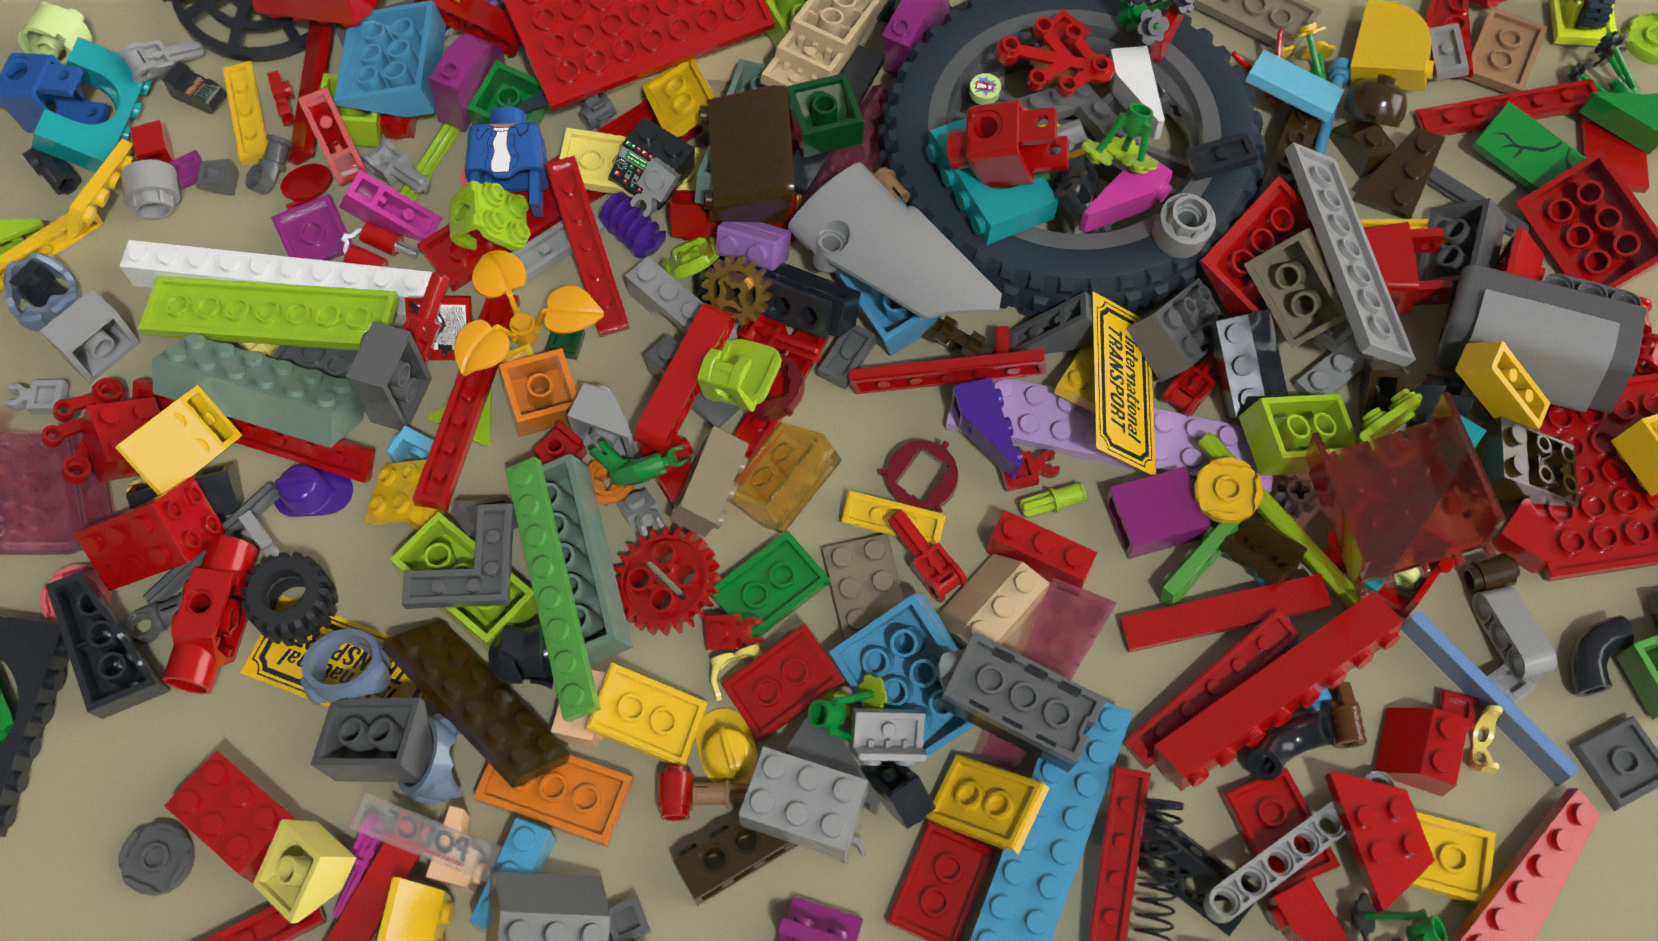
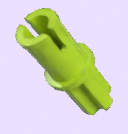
M1081 481L1055 490L1053 487H1050L1045 493L1021 499L1019 502L1020 510L1025 518L1050 511L1058 513L1060 508L1086 502L1087 494Z

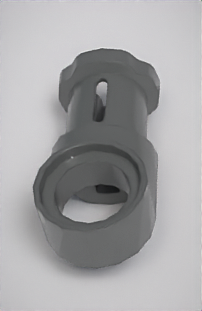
M271 134L266 136L268 143L263 158H259L258 164L253 165L249 169L245 180L248 189L262 195L267 194L272 189L278 172L285 173L286 167L284 163L287 153L294 145L287 139Z
M182 592L174 599L161 604L157 602L151 603L150 606L130 614L124 625L138 644L151 643L156 640L161 632L168 630L174 613L179 610L183 599ZM142 620H150L151 627L148 632L143 635H136V625Z

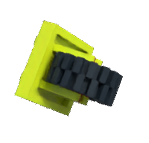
M1549 0L1554 44L1597 46L1603 36L1617 31L1613 8L1615 0Z

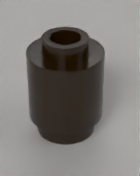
M1500 553L1472 561L1470 566L1464 567L1463 576L1468 589L1472 593L1515 585L1517 577L1520 576V568L1513 557L1510 558L1506 553Z

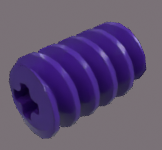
M617 192L604 204L600 213L601 223L612 234L616 235L617 239L624 243L629 250H632L633 254L638 258H646L653 255L664 243L666 231H659L660 225L655 221L652 222L651 216L645 217L643 215L644 210L641 207H632L630 205L631 199H628L625 192Z

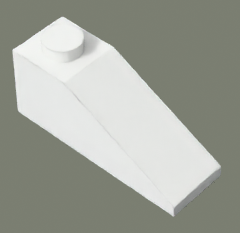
M1137 46L1111 49L1109 58L1115 66V72L1109 80L1112 94L1126 110L1129 104L1133 102L1142 103L1151 108L1153 117L1150 124L1153 125L1150 137L1153 140H1159L1165 120L1148 47Z

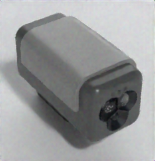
M1468 264L1460 274L1449 303L1434 355V362L1437 367L1455 372L1454 377H1458L1459 374L1455 369L1466 344L1503 341L1550 401L1551 405L1585 413L1590 408L1611 414L1635 369L1641 347L1647 308L1642 306L1641 299L1633 292L1563 274H1550L1544 281L1477 264Z

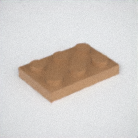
M1491 7L1472 51L1473 78L1465 79L1506 94L1523 91L1548 26Z

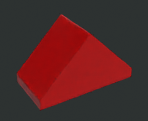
M1528 498L1524 499L1512 512L1490 547L1499 553H1506L1510 558L1513 557L1519 566L1533 574L1539 573L1551 561L1532 500Z

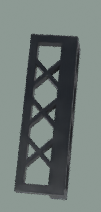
M1145 811L1144 822H1169L1161 815ZM1143 825L1142 837L1177 836ZM1157 825L1172 829L1182 835V838L1178 840L1160 841L1176 846L1181 850L1177 855L1168 856L1172 861L1179 864L1180 867L1175 871H1158L1171 875L1178 880L1177 884L1164 887L1175 893L1183 902L1226 935L1230 936L1254 904L1230 922L1217 923L1207 916L1203 902L1205 896L1215 886L1235 871L1175 825ZM1143 841L1144 848H1140L1139 853L1173 852L1176 850ZM1139 854L1138 867H1157L1154 859H1146ZM1147 873L1157 882H1173L1169 878ZM1241 876L1243 888L1247 892L1257 893L1258 888ZM1196 877L1203 883L1205 894L1193 895L1185 888L1184 878ZM1214 896V901H1227L1231 904L1226 896Z

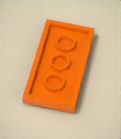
M570 755L567 764L512 788L488 763L473 798L475 801L608 847L634 783V778Z

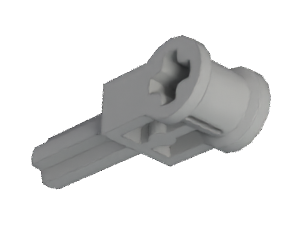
M159 39L144 43H131L122 48L118 53L120 60L126 62L132 71L131 77L136 83L166 75L177 61H188L205 55L204 47L195 40L164 47Z
M382 139L380 146L369 155L364 154L360 157L365 168L375 178H380L389 185L398 180L417 193H426L429 190L430 180L413 169V165L407 155L394 147L387 139Z

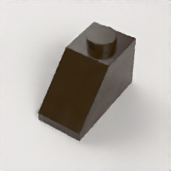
M1351 120L1332 128L1329 137L1359 178L1375 172L1395 148L1394 143L1381 126L1372 122Z
M1364 358L1359 384L1360 426L1364 423L1362 418L1373 409L1379 407L1381 411H1386L1387 413L1390 411L1388 407L1392 404L1391 398L1403 390L1406 372L1400 365L1385 360Z

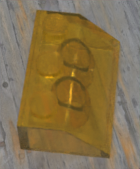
M780 422L749 459L740 476L736 475L734 483L738 484V487L730 503L760 526L784 534L842 460L824 434Z

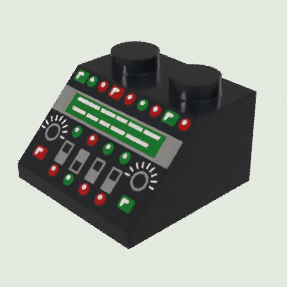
M643 117L626 137L610 172L609 180L634 196L642 193L643 189L637 185V182L651 159L659 158L681 175L666 201L660 203L656 199L657 210L660 211L673 195V191L677 190L695 169V147Z

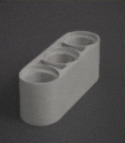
M1505 586L1474 594L1472 599L1474 613L1515 678L1524 679L1550 673L1556 669L1557 658L1551 644L1513 587Z

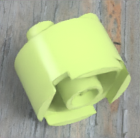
M47 2L39 4L18 34L19 45L25 53L52 54L62 65L67 64V59L78 37L90 42L93 40L89 29L83 23L84 17L80 12L71 8L66 10Z

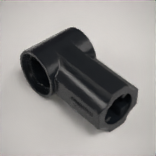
M32 147L22 153L39 176L42 175L57 195H69L77 190L80 180L64 160Z

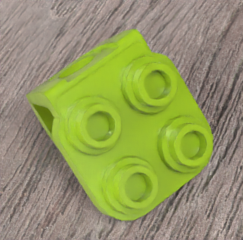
M470 181L449 200L450 240L462 248L476 250L477 240L469 236V232L476 229L487 240L516 252L524 248L530 237V229L526 223V213L529 209L526 198L504 190L498 183L485 182L481 184L477 181Z
M745 339L728 340L722 351L711 348L703 359L697 378L703 396L708 400L719 401L753 412L756 405L763 402L769 393L781 366V355L777 349L771 346Z
M1408 388L1403 389L1391 398L1392 404L1388 407L1390 410L1388 413L1381 411L1377 407L1362 418L1364 423L1360 426L1363 431L1359 436V444L1363 451V457L1387 478L1406 472L1416 460V455L1420 450L1416 446L1400 458L1389 463L1375 444L1416 416L1414 411L1420 406L1423 397L1420 393L1410 392Z

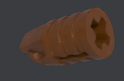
M1342 682L1333 689L1329 687L1328 690L1333 700L1327 702V708L1333 729L1334 747L1348 749L1365 745L1367 739L1364 734V726L1362 725L1361 709L1358 701L1355 700L1351 683Z

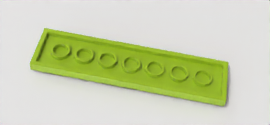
M157 276L138 330L143 336L185 338L189 334H199L206 339L215 341L359 350L361 338L365 332L369 331L373 321L392 326L400 297L396 291Z

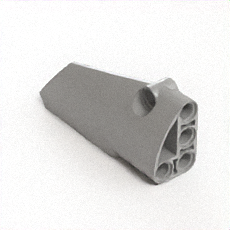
M861 162L855 163L823 185L789 222L788 229L808 250H812L814 253L813 264L818 270L831 273L840 269L924 320L957 313H998L1002 293L916 207H905Z

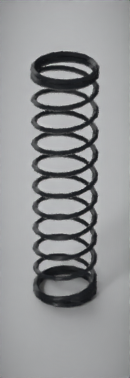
M1146 798L1144 805L1148 807L1143 808L1145 811L1179 821L1143 822L1142 824L1146 827L1169 832L1177 836L1142 837L1141 840L1176 851L1141 852L1139 854L1143 857L1160 860L1175 866L1139 867L1138 869L1142 872L1169 878L1173 882H1138L1137 885L1161 891L1173 897H1137L1136 900L1160 906L1172 912H1136L1134 915L1137 917L1155 920L1170 927L1157 929L1133 928V930L1172 941L1169 937L1156 932H1167L1174 929V925L1171 922L1158 917L1171 916L1176 911L1172 907L1159 902L1172 901L1177 898V895L1172 891L1157 886H1172L1177 884L1178 880L1171 875L1158 871L1176 870L1180 866L1175 861L1159 856L1177 855L1181 850L1176 846L1160 841L1178 840L1182 838V835L1177 831L1157 825H1179L1183 823V819L1157 810H1184L1183 806L1185 804L1178 801Z

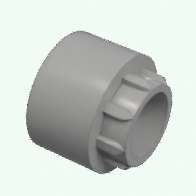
M140 160L132 162L122 169L121 181L124 204L131 209L133 214L142 219L157 220L169 216L174 211L173 208L178 205L180 196L177 172L171 164L159 160Z
M1190 193L1174 195L1164 203L1152 226L1154 241L1164 253L1172 257L1188 258L1194 256L1201 251L1215 229V213L1210 204L1197 195Z

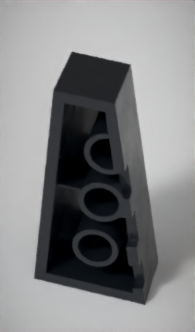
M77 572L46 585L88 713L104 719L170 692L92 579L81 572Z

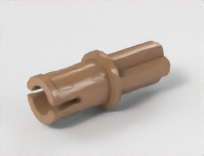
M726 779V782L717 783L693 782V806L725 805L726 808H729L730 803H743L750 784H730L729 779Z

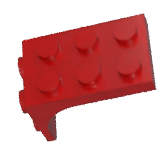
M189 477L137 507L82 527L73 534L101 580L108 587V591H112L189 563L207 549L211 536L224 535L225 529L197 481L193 477Z

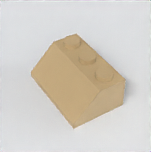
M993 554L941 610L938 616L960 649H965L973 632L1003 646L1045 599L1050 583L1024 562Z

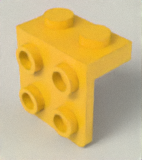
M427 459L390 463L382 467L377 477V484L372 499L367 507L366 523L371 526L406 523L419 531L438 511L444 516L445 510L415 506L412 499Z

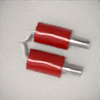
M367 221L362 228L356 229L351 234L345 233L341 238L345 243L343 247L345 254L343 263L388 267V259L355 244L349 247L348 239L354 238L358 233H360V242L391 256H396L400 252L415 259L419 254V249L404 243L403 235L372 221Z

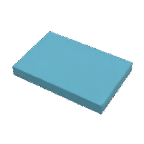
M1266 50L1262 51L1245 80L1246 83L1325 123L1329 121L1345 91Z

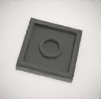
M1634 716L1571 748L1613 811L1658 788V749Z

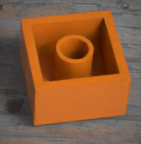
M562 348L499 364L501 385L518 437L555 428V424L559 421L565 425L570 424L567 415L578 394Z

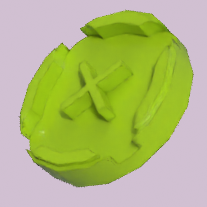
M700 237L687 241L671 252L673 256L669 260L667 257H664L660 266L674 279L694 275L712 265L720 257V255L716 254V239L710 237L709 241H706L705 238Z

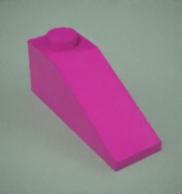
M1159 161L1157 169L1149 170L1147 173H1136L1129 169L1130 166H1126L1092 202L1091 206L1083 212L1079 230L1083 233L1147 211L1157 200L1162 202L1171 191L1172 186L1169 183L1173 171Z
M359 170L339 205V208L365 223L372 221L420 242L435 233L443 219Z

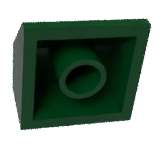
M846 73L787 86L794 130L803 157L863 144L864 120Z

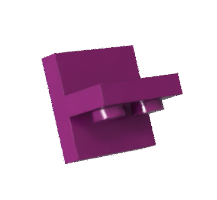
M793 896L786 919L782 918L778 930L779 941H857L863 919Z

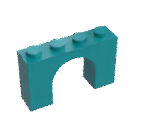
M78 37L67 59L66 66L79 67L83 72L80 78L82 82L104 92L113 102L116 113L112 118L103 123L83 124L44 109L33 133L31 147L96 173L120 140L128 141L131 134L130 127L128 126L131 118L137 120L142 108V103L138 102L141 95H148L153 80L149 79L141 83L134 82L131 77L132 71L126 62L120 60L118 53Z
M966 117L930 130L928 145L926 146L927 157L931 163L936 164L940 170L943 183L946 187L951 188L955 194L958 207L962 211L965 210L971 220L973 231L982 237L986 245L1054 219L1059 199L1044 176L1034 179V184L1018 185L1008 189H996L976 180L969 168L953 169L951 167L948 156V134L950 130L966 129Z

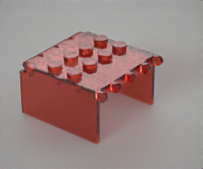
M1450 392L1442 394L1432 415V422L1406 429L1409 439L1407 441L1402 431H1397L1373 439L1376 449L1374 451L1368 441L1340 449L1343 460L1339 461L1335 451L1327 453L1319 432L1311 435L1305 456L1310 469L1309 477L1358 597L1366 596V589L1363 583L1384 577L1388 588H1393L1397 586L1394 574L1418 567L1421 576L1426 578L1431 576L1428 564L1452 557L1457 568L1465 566V560L1462 554L1479 548L1483 549L1488 559L1496 557L1492 540L1506 521V518Z

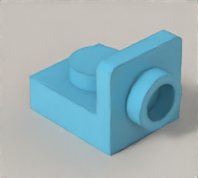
M404 426L400 433L394 435L390 440L387 454L393 463L404 462L409 455L415 460L427 459L434 440Z

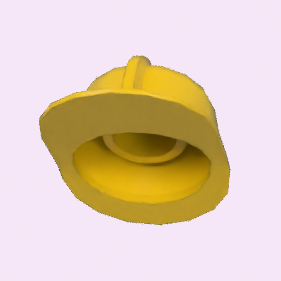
M722 708L707 713L702 718L696 734V745L706 776L712 783L726 782V779H729L730 784H748L752 779L758 762V752L750 728L741 714L735 710Z

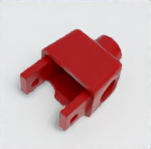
M1012 100L970 107L966 113V129L949 131L948 156L953 169L972 168L979 182L988 187L1034 184V173L1069 170L1068 136L1057 137L1056 107L1028 110L1022 106L1020 100ZM1043 119L1048 120L1047 125L1043 127L1037 126L1039 121ZM1052 148H1060L1059 153L1055 155L1050 154Z
M1409 222L1363 227L1397 313H1411L1412 307L1417 305L1447 304L1453 290L1452 279L1419 281L1415 254L1438 252L1444 237L1443 227L1410 229Z

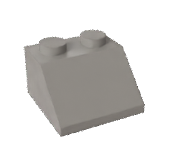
M583 383L567 415L572 431L583 440L587 449L592 450L596 446L602 454L607 455L598 445L599 442L606 439L608 444L623 459H638L631 431L615 394L603 385L597 384L593 386Z

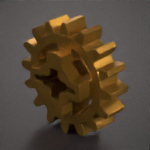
M731 254L724 259V262L718 259L713 264L714 268H709L705 272L709 279L704 280L701 283V287L708 289V292L702 296V300H710L711 306L736 317L735 322L738 319L741 326H744L749 321V318L753 322L760 317L759 312L764 313L768 308L765 301H769L772 298V294L765 291V289L772 282L763 280L762 276L767 271L766 269L757 271L755 269L757 265L755 259L750 264H747L745 255H741L735 261ZM754 286L756 289V297L753 295ZM738 287L741 292L735 293L733 289Z

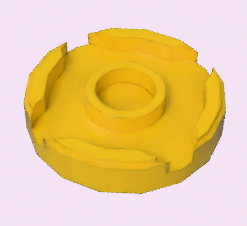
M1233 457L1217 458L1211 461L1198 472L1193 487L1194 499L1200 511L1211 520L1223 524L1240 523L1250 518L1258 509L1263 496L1262 480L1258 473L1256 475L1255 471L1245 461Z

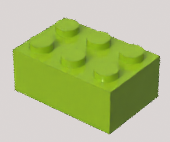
M1340 394L1260 398L1239 416L1260 476L1340 470L1363 453Z

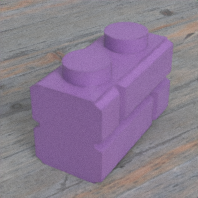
M723 222L717 229L716 254L724 257L732 254L735 260L741 255H745L747 264H750L755 259L757 267L773 271L780 264L788 260L791 231L762 222Z

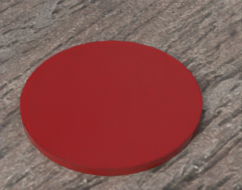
M322 164L302 165L290 171L283 178L280 189L282 194L290 200L301 201L311 199L329 187L332 181V174L329 168Z

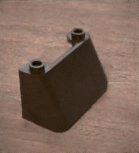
M770 85L707 99L704 106H699L698 120L699 125H704V129L708 132L711 183L709 190H704L703 206L704 209H709L710 221L785 223L793 201L795 185L787 86Z

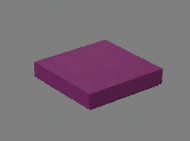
M329 194L271 217L289 257L330 261L345 255L343 252L345 243L341 238L347 231ZM348 239L350 247L352 245V242L350 239Z

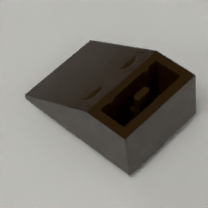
M1502 416L1480 425V427L1487 431L1471 454L1474 491L1498 500L1522 502L1524 499L1531 498L1532 503L1567 507L1579 506L1574 445Z

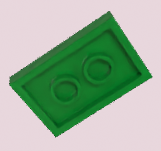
M787 530L714 585L720 593L709 596L725 614H741V622L747 618L763 619V624H756L751 627V634L754 637H762L830 584V578Z

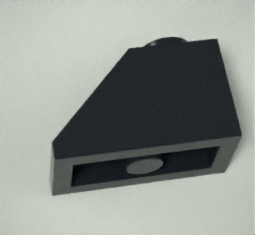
M881 761V765H865L861 768L880 801L889 813L907 830L923 821L929 813L936 809L920 777L907 766L895 764L894 761Z

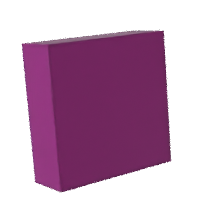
M196 150L168 162L176 169L178 183L183 190L197 183L202 160Z

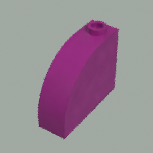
M902 0L882 34L885 71L897 77V70L901 63L909 60V50L912 46L926 38V31L932 25L937 24L941 26L944 24L945 15L950 12L949 0Z
M468 33L458 37L449 46L429 77L438 121L466 131L471 123L467 107L494 62L497 60L506 64L504 52L499 45Z

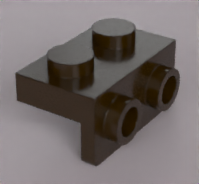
M1255 514L1244 521L1239 531L1226 536L1220 546L1221 549L1229 553V557L1233 561L1242 565H1248L1257 571V575L1262 580L1277 585L1293 577L1307 552V548Z

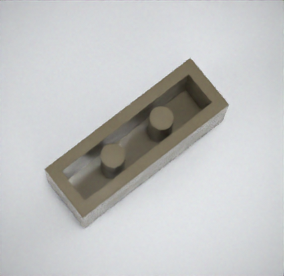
M713 426L702 440L669 520L703 537H706L713 528L719 529L727 515V511L723 509L725 502L731 501L738 487V484L734 483L736 475L740 476L747 465L749 458L744 455L749 443Z

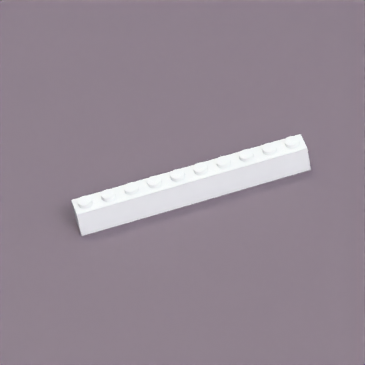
M128 240L119 266L133 286L153 288L157 276L396 291L400 297L396 310L398 315H406V296H424L430 276L433 273Z

